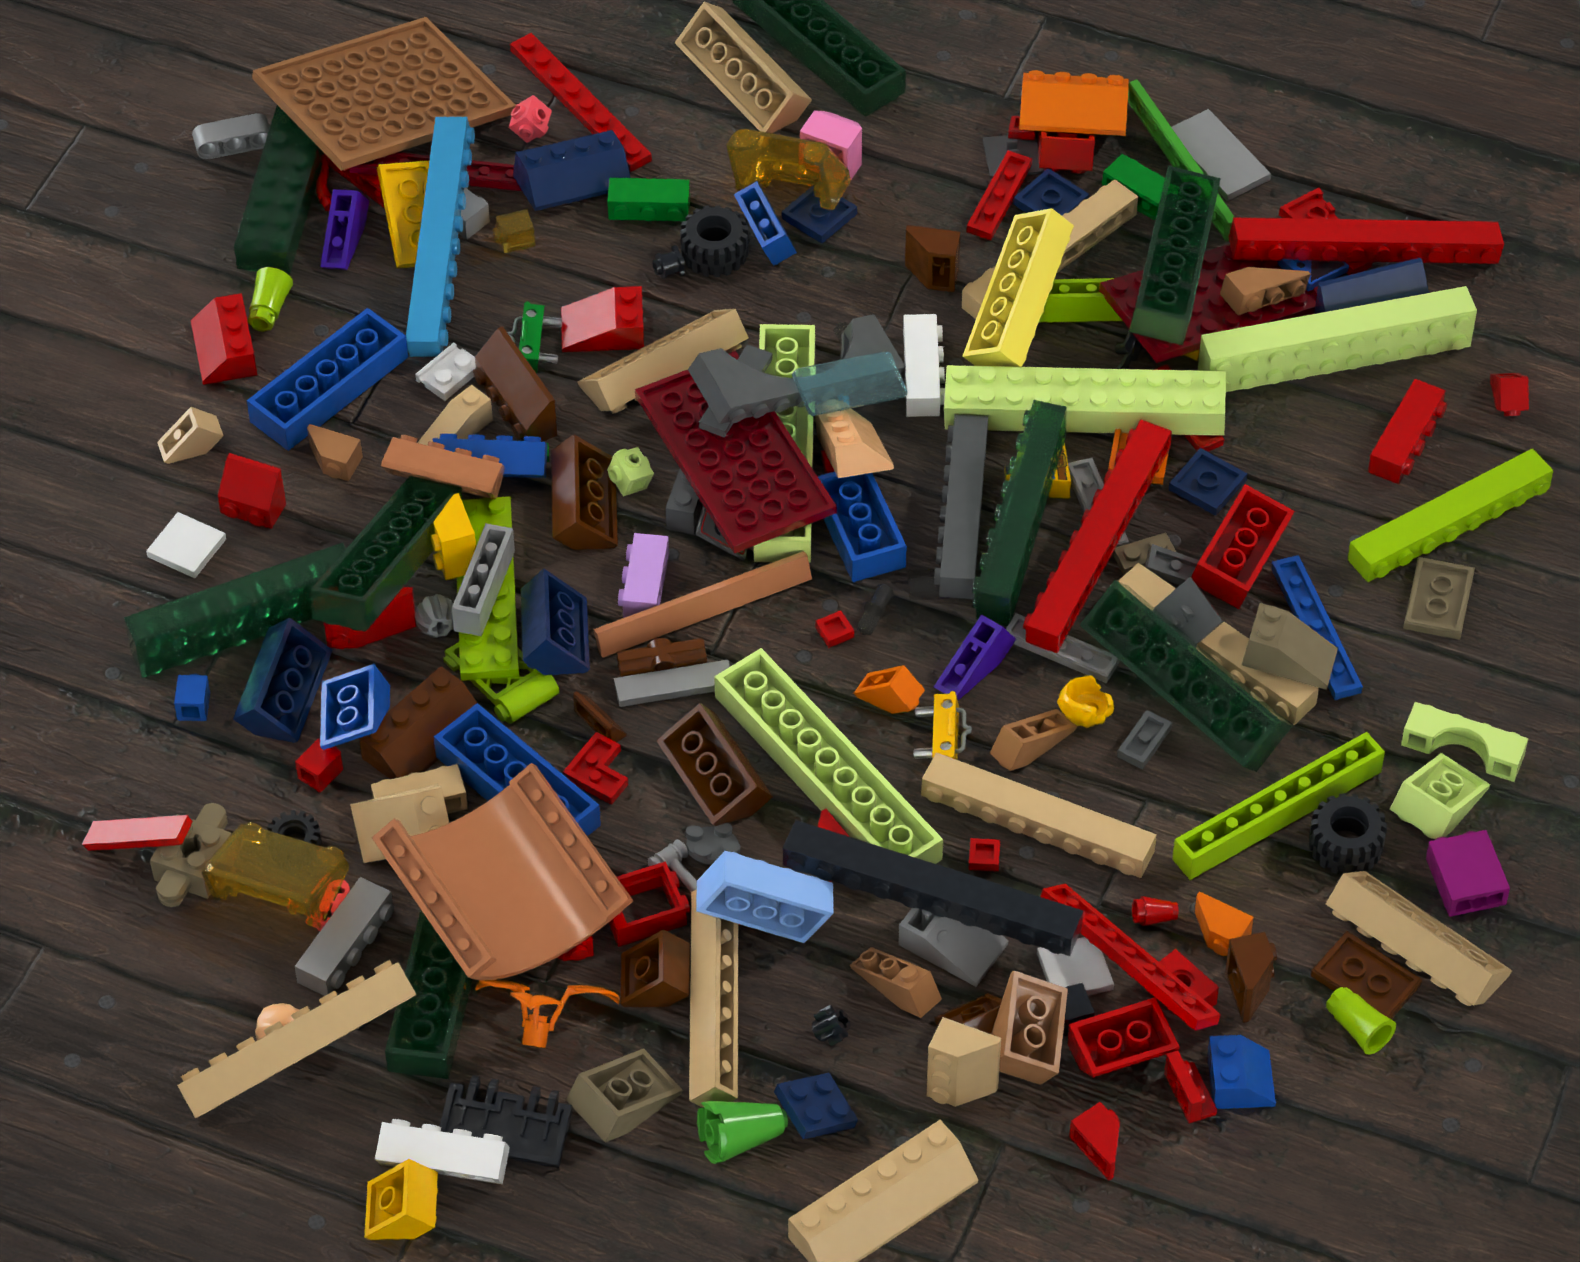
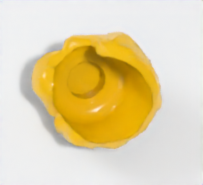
M1092 675L1070 680L1060 691L1057 704L1066 718L1076 726H1083L1085 728L1103 724L1114 710L1112 696L1100 691L1101 686Z

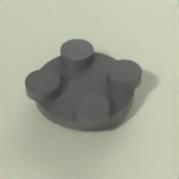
M729 823L715 827L701 828L693 825L686 828L685 836L687 838L686 847L688 854L701 863L712 865L724 851L740 854L741 846L735 835L732 834V826Z

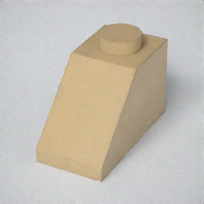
M190 407L157 443L164 463L170 464L207 454L224 435L216 415Z

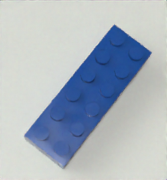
M366 308L246 400L250 423L289 451L308 436L307 427L309 424L320 427L408 358L406 335L372 310Z
M478 703L434 736L436 758L446 766L458 764L462 780L487 801L509 786V781L530 763H533L541 771L587 836L601 826L599 804Z

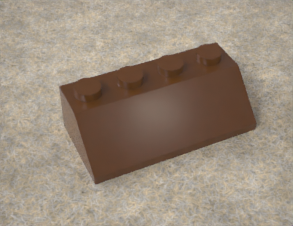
M504 327L497 328L475 356L476 369L473 370V374L477 383L484 385L487 396L491 399L492 403L496 402L501 417L505 422H510L513 433L518 440L522 439L524 441V437L534 436L541 437V442L557 436L555 399Z
M575 434L551 450L553 539L573 550L615 548L618 546L616 484L610 480L607 471L613 456Z
M440 666L386 713L377 732L359 738L362 759L390 780L408 776L415 772H425L438 760L436 758L434 736L473 707L477 701L459 678Z
M701 703L656 740L714 826L750 817L773 798L717 714Z

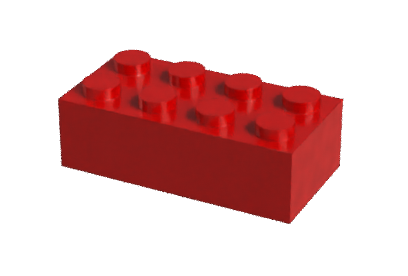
M1244 484L1200 558L1191 578L1199 588L1240 609L1295 511Z

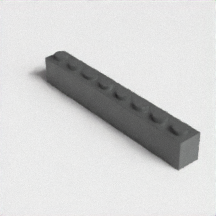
M955 414L954 426L948 425L947 442H952V445L946 446L945 462H950V465H945L944 482L949 483L948 485H943L942 502H947V505H941L940 522L945 523V526H939L938 543H943V547H937L936 564H941V568L935 567L934 585H940L939 597L974 599L988 416Z

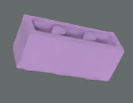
M634 533L633 544L627 545L626 561H629V566H624L622 572V583L625 584V588L619 589L618 606H623V618L660 605L669 558L668 536Z

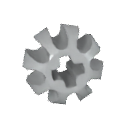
M436 594L435 596L425 597L423 602L419 603L415 611L416 624L422 633L433 638L450 634L451 630H453V602L451 599Z

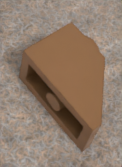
M309 424L307 427L309 445L323 474L331 478L349 481L363 458L361 440Z

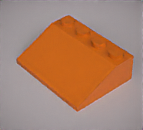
M1038 70L1023 73L1019 130L1126 136L1129 79H1124L1120 75H1109L1108 78L1097 77V75L1085 73L1081 76H1071L1067 72H1057L1055 75L1044 74V72Z

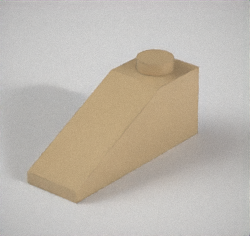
M470 385L449 402L418 443L428 446V442H433V438H440V434H456L457 439H468V435H475L493 421L491 399L476 387Z

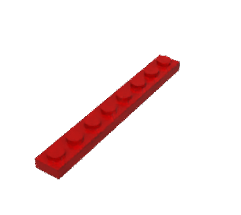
M532 33L510 43L511 52L592 134L613 130L624 147L630 173L652 161L651 152Z
M1066 883L1042 889L1040 897L1083 910V923L1080 933L1091 944L1107 955L1111 961L1127 972L1130 977L1140 983L1150 994L1160 1000L1167 1009L1180 1017L1187 1026L1194 1030H1200L1218 1025L1221 1016L1218 1011Z

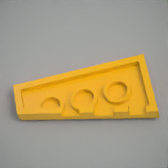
M429 161L379 164L377 167L397 268L415 267Z

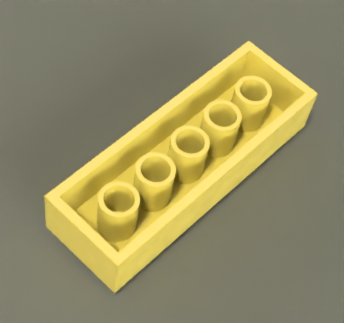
M1052 208L1014 216L962 356L974 366L1022 367L1026 361L1030 344L1035 336L1038 322L1044 312L1045 303L1049 292L1052 290L1053 281L1061 265L1064 251L1070 241V235L1074 227L1073 224Z

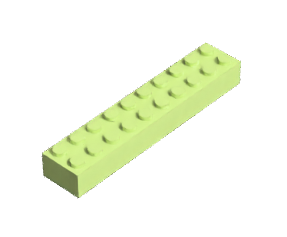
M1467 286L1203 334L1201 335L1198 371H1226V392L1348 369H1357L1369 365L1384 364L1396 360H1406L1412 357L1433 355L1455 349L1460 350L1471 347L1477 309Z
M760 324L759 349L773 353L772 361L765 373L787 378L815 376V325ZM814 402L804 407L794 406L783 412H776L813 469ZM812 523L755 545L754 562H775L804 551L808 556L809 563H811Z
M947 365L944 400L945 430H948V425L954 426L955 414L988 416V430L1115 433V429H1121V433H1129L1131 429H1136L1140 420L1169 429L1174 435L1224 436L1226 371Z
M762 648L714 676L715 698L821 811L827 809L851 838L934 864L942 860L943 839Z

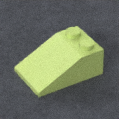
M1440 753L1403 781L1389 810L1396 813L1404 822L1411 823L1422 830L1424 835L1431 839L1446 837L1485 794L1491 784Z

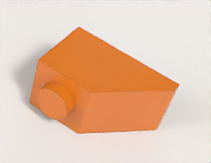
M905 665L867 673L853 694L857 698L880 709L896 714L914 710L918 706L919 698L925 689Z
M1199 891L1196 896L1195 915L1207 947L1218 955L1227 956L1229 939L1251 935L1254 917Z

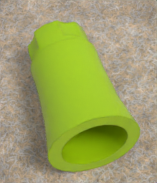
M272 267L261 268L257 271L255 289L248 315V324L253 329L264 332L273 328L285 298L293 286V280L286 272Z
M1347 987L1336 989L1326 1002L1327 1010L1334 1015V1019L1356 1040L1365 1054H1374L1382 1049L1392 1038L1396 1030L1395 1021L1377 1011Z

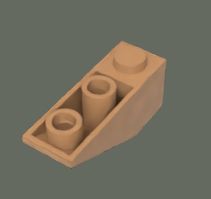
M1246 267L1225 275L1220 295L1237 315H1241L1304 294L1310 273L1309 271Z
M873 947L864 951L859 958L850 964L852 970L897 1007L920 1018L942 1000L931 971Z

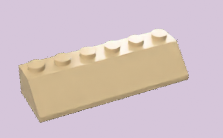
M703 2L675 41V44L764 136H768L797 121L812 101L788 74L721 7Z
M736 309L714 310L578 381V385L600 411H611L614 414L627 408V402L633 399L638 401L635 397V389L687 370L699 353L720 348L727 353L736 351L742 347L741 342L749 339Z
M1366 871L1343 873L1326 902V905L1333 909L1332 914L1346 922L1349 920L1357 925L1356 930L1368 938L1374 937L1382 942L1381 947L1385 951L1393 955H1401L1407 960L1405 963L1410 968L1418 972L1424 971L1431 976V982L1440 988H1449L1456 993V999L1467 1006L1485 1003L1512 972L1511 969Z
M939 1120L788 1219V1238L808 1262H859L977 1184L978 1178L960 1141Z

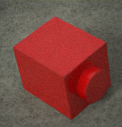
M319 738L295 761L298 779L320 793L343 771L340 750L336 746L322 750Z

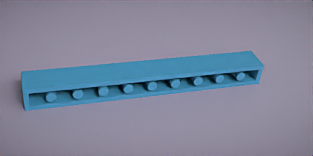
M435 117L406 330L407 349L410 357H436L443 351V347L448 345L446 324L451 322L449 301L454 299L452 278L457 276L455 255L460 254L458 232L463 231L461 210L466 208L464 188L469 186L467 166H470L472 163V152L469 148L470 144H473L475 140L474 128L470 127L467 117Z

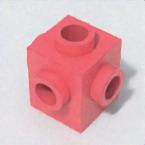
M532 95L517 104L512 110V118L508 128L526 143H529L546 134L552 110Z

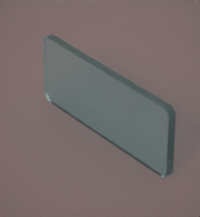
M888 351L797 368L792 373L806 410L811 416L901 399L907 395V389L892 354Z

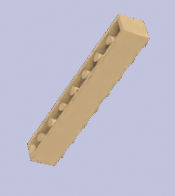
M1113 180L1108 185L1102 186L1090 198L1081 201L1071 212L1063 214L1062 217L1073 224L1074 227L1057 273L1136 216L1138 196L1117 180ZM995 267L986 270L980 278L968 283L962 290V309L975 319L978 316Z
M1137 563L1116 582L1115 601L1123 609H1128L1137 615L1142 622L1157 629L1147 616V613L1176 588L1140 563ZM1226 622L1220 624L1188 652L1191 656H1196L1206 663L1211 670L1219 672L1229 679L1234 686L1240 687L1252 695L1257 702L1263 703L1275 711L1280 718L1288 720L1293 725L1299 722L1317 704L1318 687L1243 666L1242 662L1249 638Z
M937 752L922 777L921 796L926 797L932 802H939L953 807L958 812L974 815L987 823H995L1006 827L1014 833L1030 836L1043 844H1051L1062 848L1070 854L1083 856L1091 859L1096 864L1107 865L1126 875L1142 878L1155 852L1157 834Z
M696 889L691 892L689 1101L703 1108L704 1106L701 1103L704 1101L732 1102L738 1098V924L696 912Z
M390 960L374 968L376 974L367 980L364 979L363 975L346 984L349 990L340 995H337L336 991L325 995L319 999L321 1005L310 1011L309 1007L306 1006L293 1013L291 1016L294 1020L282 1026L279 1021L264 1030L266 1036L256 1042L253 1037H250L236 1045L239 1050L238 1052L229 1057L224 1052L209 1060L211 1067L200 1072L198 1068H195L182 1075L183 1082L177 1086L194 1117L198 1118L416 996L399 962L392 965Z

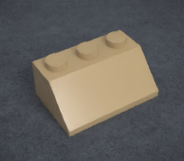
M942 1017L928 1046L927 1096L937 1103H947L956 1107L996 1093L999 1084L1001 1038Z

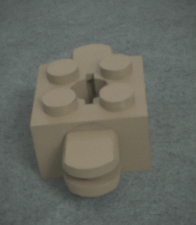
M216 803L205 804L196 820L191 819L193 821L182 845L158 846L152 855L150 864L154 881L158 882L156 886L157 896L160 903L164 906H179L187 892L206 899L211 895L235 853L231 832L224 830L228 820L223 806Z

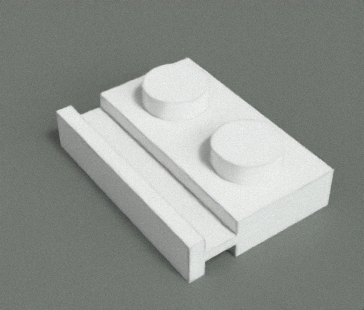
M453 342L415 374L416 381L418 383L422 382L425 384V388L446 401L474 377L473 370L476 369L475 357L463 348L460 350L457 344Z

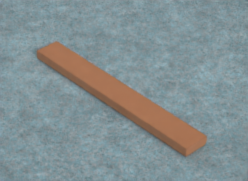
M802 551L594 629L599 654L604 658L812 580L808 556Z

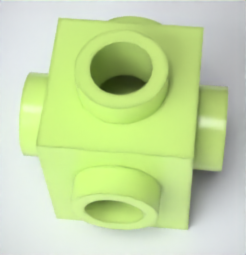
M639 447L617 451L613 455L607 469L610 480L616 484L623 497L647 489L654 475L649 460L646 456H643Z

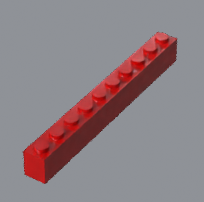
M1233 217L1229 233L1233 260L1281 261V259H1293L1300 261L1404 262L1421 258L1423 263L1499 264L1504 247L1499 223L1487 221Z
M1140 420L1136 429L1129 431L1126 447L1120 449L1116 455V465L1113 469H1108L1102 490L1097 489L1093 497L1092 508L1090 510L1086 509L1083 514L1082 526L1079 530H1074L1068 551L1063 550L1061 553L1058 569L1056 572L1052 571L1050 573L1045 592L1038 594L1033 614L1028 613L1023 624V629L1026 630L1025 642L1054 653L1059 652L1169 452L1171 430Z

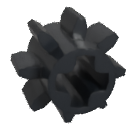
M829 1005L814 1014L816 1020L812 1022V1031L819 1041L825 1042L828 1040L830 1046H833L848 1037L846 1031L850 1029V1020L845 1011L842 1009L834 1011L833 1006Z

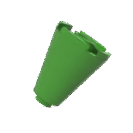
M704 1101L701 1103L704 1107L699 1108L697 1112L700 1142L706 1141L709 1150L704 1151V1153L713 1164L722 1163L782 1135L788 1126L786 1111L781 1109L778 1104Z

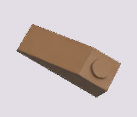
M1058 709L1002 726L990 754L998 760L1002 767L1012 771L1035 761L1073 733L1077 726L1069 721Z

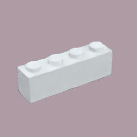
M937 314L904 315L906 417L940 416V405H944L945 388H940V384H944L945 381L944 367H939V363L944 361L943 346H938V342L943 341L942 325H937Z
M392 1119L391 1123L382 1122L375 1160L380 1165L395 1167L411 1159L441 1175L503 1185L510 1149L507 1143L502 1141L503 1137L493 1134H484L483 1138L472 1137V1132L462 1129H453V1133L441 1132V1127L431 1124H423L422 1128L410 1127V1122L400 1119Z

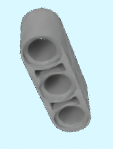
M259 113L201 124L195 127L192 132L197 154L202 159H213L268 147L273 139L267 117Z

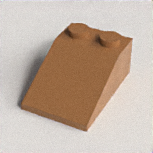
M1017 971L1011 972L991 1033L1001 1038L1000 1072L1039 1085L1059 1073L1067 988Z

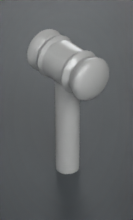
M676 839L673 844L670 843L663 850L655 853L654 857L648 858L649 866L666 861L668 868L676 872L677 877L690 892L697 889V880L681 863L682 858L688 857V849L682 841Z

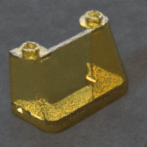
M740 129L731 136L726 144L738 192L756 181L762 184V187L767 188L772 179L808 186L815 185L813 188L814 196L820 198L821 208L834 210L851 181L849 169L826 144L750 129Z
M247 822V824H240L207 861L202 871V876L212 896L226 900L229 893L231 896L236 897L238 892L267 900L286 906L290 914L296 915L299 912L308 917L306 924L320 929V924L325 920L350 867L344 857V853L336 847L328 846L325 848L268 831L258 824Z

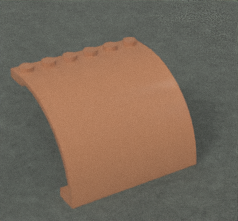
M530 763L509 781L510 785L488 802L449 824L425 833L410 836L402 823L394 818L372 837L467 977L471 979H502L541 966L585 941L633 902V899L541 771L533 763Z

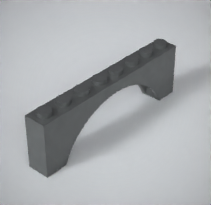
M872 314L852 319L841 334L842 349L838 364L830 370L815 376L787 378L760 372L741 363L722 348L699 353L688 368V371L718 423L723 424L727 422L737 423L744 418L752 416L759 418L773 411L780 413L790 407H804L811 402H826L832 397H847L854 392L862 390L868 392L875 387L883 385L889 387L899 380V376L906 366L876 316Z

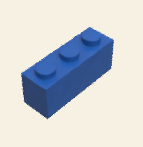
M757 181L734 194L756 238L773 266L797 253L770 201Z

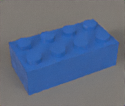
M834 471L818 476L837 506L836 514L823 519L851 581L856 582L906 568L907 546L873 473L838 478Z

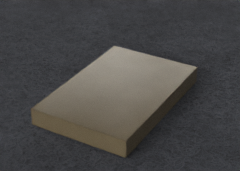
M1418 557L1403 629L1460 640L1475 568Z

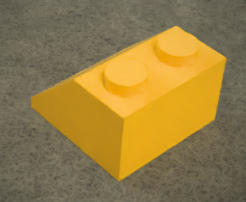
M457 493L450 498L433 522L435 534L431 535L433 549L435 552L437 551V553L433 554L434 564L437 571L442 570L445 580L465 576L476 548L474 530L460 495Z
M408 1159L368 1181L364 1237L369 1240L416 1239L434 1229L436 1223L438 1172Z

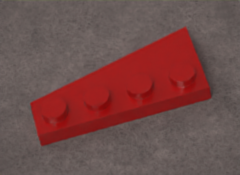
M1319 187L1281 206L1278 214L1281 218L1338 219L1335 215V208L1330 202L1326 203L1323 199L1324 193ZM1346 262L1349 265L1348 275L1363 272L1372 266V262Z

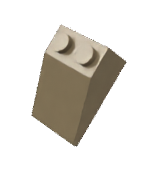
M1260 603L1242 665L1327 690L1338 648L1289 611Z
M643 1048L578 1074L566 1101L572 1105L575 1111L606 1143L629 1133L680 1096L683 1090Z

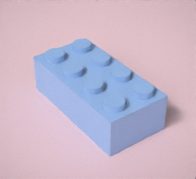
M724 851L697 880L696 912L805 943L834 914L833 883L815 876L795 872L789 868L775 866L762 860L745 857L736 852Z

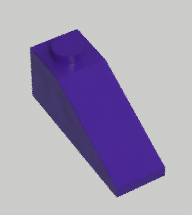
M333 189L321 268L347 270L364 231L369 207V200L359 191Z
M981 614L934 685V688L943 694H950L951 691H954L957 695V700H960L1002 662L1016 641V638L1004 627Z

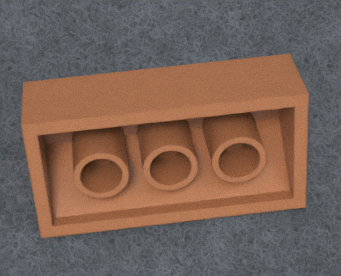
M401 435L400 439L393 437L382 460L381 467L388 474L491 499L498 497L505 470L504 465L499 463L500 459L490 455H483L482 459L472 457L471 451L456 448L455 452L444 450L445 445L429 441L427 446L417 443V438L408 435Z

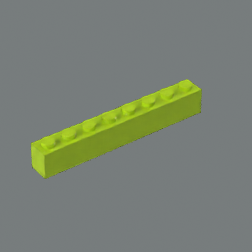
M1532 448L1351 541L1347 560L1367 582L1376 578H1382L1391 570L1409 564L1414 558L1432 552L1437 546L1445 542H1452L1464 532L1475 530L1489 519L1498 518L1505 511L1521 506L1526 500L1536 495L1544 494L1551 486L1553 469Z
M1368 732L1363 733L1174 840L1172 860L1189 880L1194 879L1318 809V805L1322 801L1327 802L1328 797L1334 796L1337 798L1339 794L1346 793L1382 772L1385 751Z

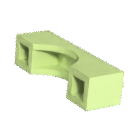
M1415 702L1404 728L1401 746L1431 754L1435 749L1444 745H1463L1474 750L1482 758L1487 774L1515 782L1525 756L1528 738L1520 736L1515 732L1492 727L1487 723L1464 718L1459 714L1436 709L1431 705Z

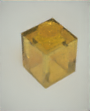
M527 209L496 216L497 227L493 228V236L496 244H501L504 254L535 247L534 227Z

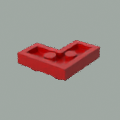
M595 732L562 772L577 787L611 805L629 785L626 776L608 767L621 752V745L598 732Z

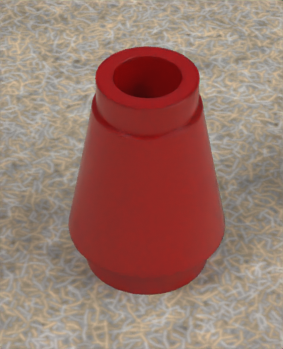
M1146 896L1133 900V922L1140 923L1141 926L1178 919L1179 909L1177 902Z

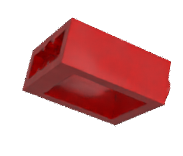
M666 861L617 876V879L630 896L662 886L672 908L627 923L621 911L608 922L618 947L651 937L663 929L670 931L687 925L686 913L690 912L689 902L685 894L680 895L678 891L680 884L675 871L670 872Z

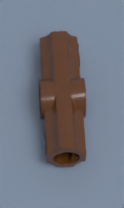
M658 638L649 642L647 647L616 652L621 677L707 663L705 644L702 638L674 643L665 638Z

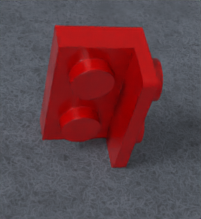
M1178 1050L1166 1054L1164 1074L1188 1123L1215 1116L1217 1108L1195 1063L1188 1062L1187 1060L1183 1061Z

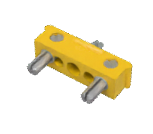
M951 691L950 694H934V706L915 708L916 717L934 716L933 748L914 749V758H933L937 752L957 760L958 753L965 749L966 735L971 733L972 727L966 725V711L959 708L957 695L954 691ZM959 712H961L962 727L966 730L961 735V747L958 749Z

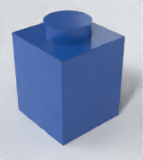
M198 674L178 675L174 700L177 720L207 721L210 700L208 676Z

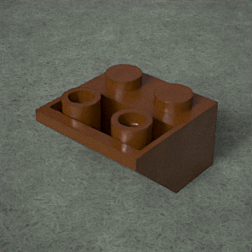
M907 225L905 266L927 289L955 292L959 272L961 232Z

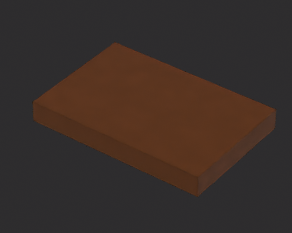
M1348 931L1343 934L1311 970V977L1329 989L1335 991L1340 987H1347L1390 1019L1397 1014L1422 984L1420 977Z

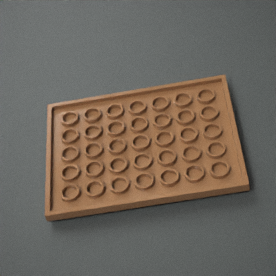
M427 17L253 70L252 79L341 171L432 141L435 117H467L470 127H476L510 116L512 110L516 107Z

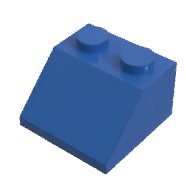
M1242 1035L1210 1036L1207 1060L1211 1095L1216 1108L1275 1107L1276 1100L1269 1050Z

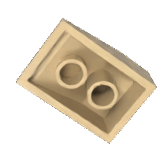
M439 784L350 804L363 863L386 859L372 837L394 818L402 823L410 836L425 833L449 824L442 787Z

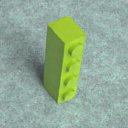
M1114 278L1054 279L1052 290L1049 292L1044 312L1038 323L1122 321L1106 301L1104 295L1098 291L1101 282Z

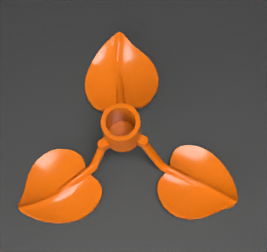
M498 979L479 980L475 987V990L493 986L508 988L513 991L510 992V996L521 1002L522 1027H524L522 1044L546 1048L548 1032L554 1031V1025L569 996L581 993H599L611 998L618 1005L620 1003V997L615 992L589 985H568L560 1001L544 995L533 996L525 993V990L530 991V987L513 981ZM557 1004L558 1006L550 1022L547 1023L548 1016L539 1015L540 1005ZM527 1007H528L530 1010L533 1009V1014H529V1019H528Z

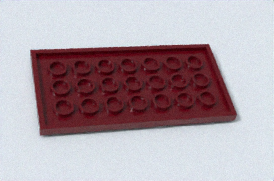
M1230 244L1101 282L1098 291L1104 295L1106 301L1155 362L1159 363L1200 350L1201 335L1312 315L1315 311L1318 286L1311 291L1305 290V293L1298 297H1292L1277 304L1259 308L1253 312L1237 315L1220 295L1225 275L1246 267L1282 268L1277 265V261L1233 260Z
M736 351L729 353V355L738 360L739 355ZM688 369L635 389L636 399L734 554L837 513V506L775 411L766 413L759 418L752 416L733 423L724 438L699 428V421L709 405Z

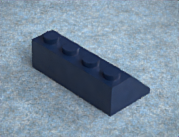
M613 130L516 152L513 170L514 179L535 211L608 194L609 178H631L624 147Z
M1421 258L1319 282L1314 314L1429 293L1423 261Z
M543 568L521 588L523 661L529 668L536 669L543 675L586 673L590 670L587 598Z
M291 618L268 628L233 720L256 736L292 743L298 742L333 650Z

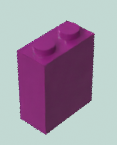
M1487 830L1468 831L1462 835L1448 838L1439 837L1434 841H1429L1426 861L1449 917L1507 904L1510 886Z

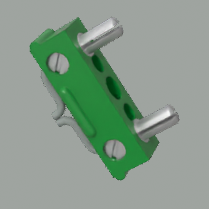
M526 301L524 303L523 316L514 319L513 330L507 333L515 343L512 335L517 331L518 321L522 320L519 350L537 373L538 362L557 364L558 355L539 353L542 326L560 328L562 326V319L544 316L545 305L530 304L529 301Z

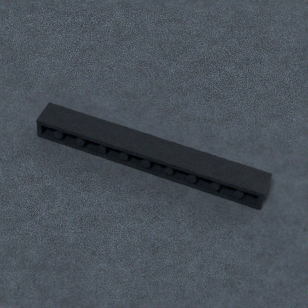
M795 820L783 846V866L793 871H802L815 875L825 881L830 880L843 884L853 890L859 889L874 894L881 899L900 902L909 908H919L931 912L938 917H947L960 921L966 926H976L988 930L995 935H1004L1017 939L1023 944L1039 946L1054 954L1071 956L1082 929L1083 910Z

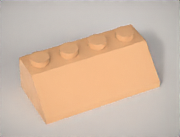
M829 400L821 405L814 406L817 437L838 478L894 469L893 462L871 422L843 402Z

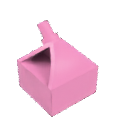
M814 110L800 130V168L848 186L862 165V127L858 122L830 112Z

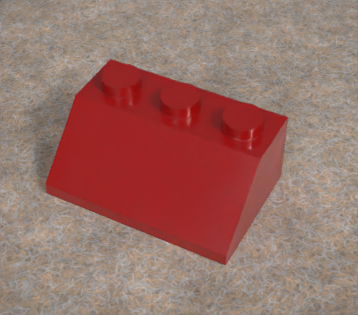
M242 293L214 298L191 320L203 385L257 376L255 355Z
M1156 997L1069 1024L1068 1046L1079 1069L1092 1078L1180 1049Z

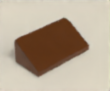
M578 691L573 693L574 712L595 732L615 742H619L627 736V733L592 699Z

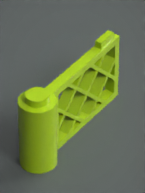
M458 642L444 651L445 657L443 660L453 671L460 670V658L457 656L459 654ZM519 648V669H528L531 673L524 677L506 676L470 680L495 705L494 711L497 717L502 722L506 721L509 724H512L557 696L560 692L558 684L552 675H543L538 670L531 669L525 664L522 651ZM492 683L507 684L506 688L497 694L491 689Z

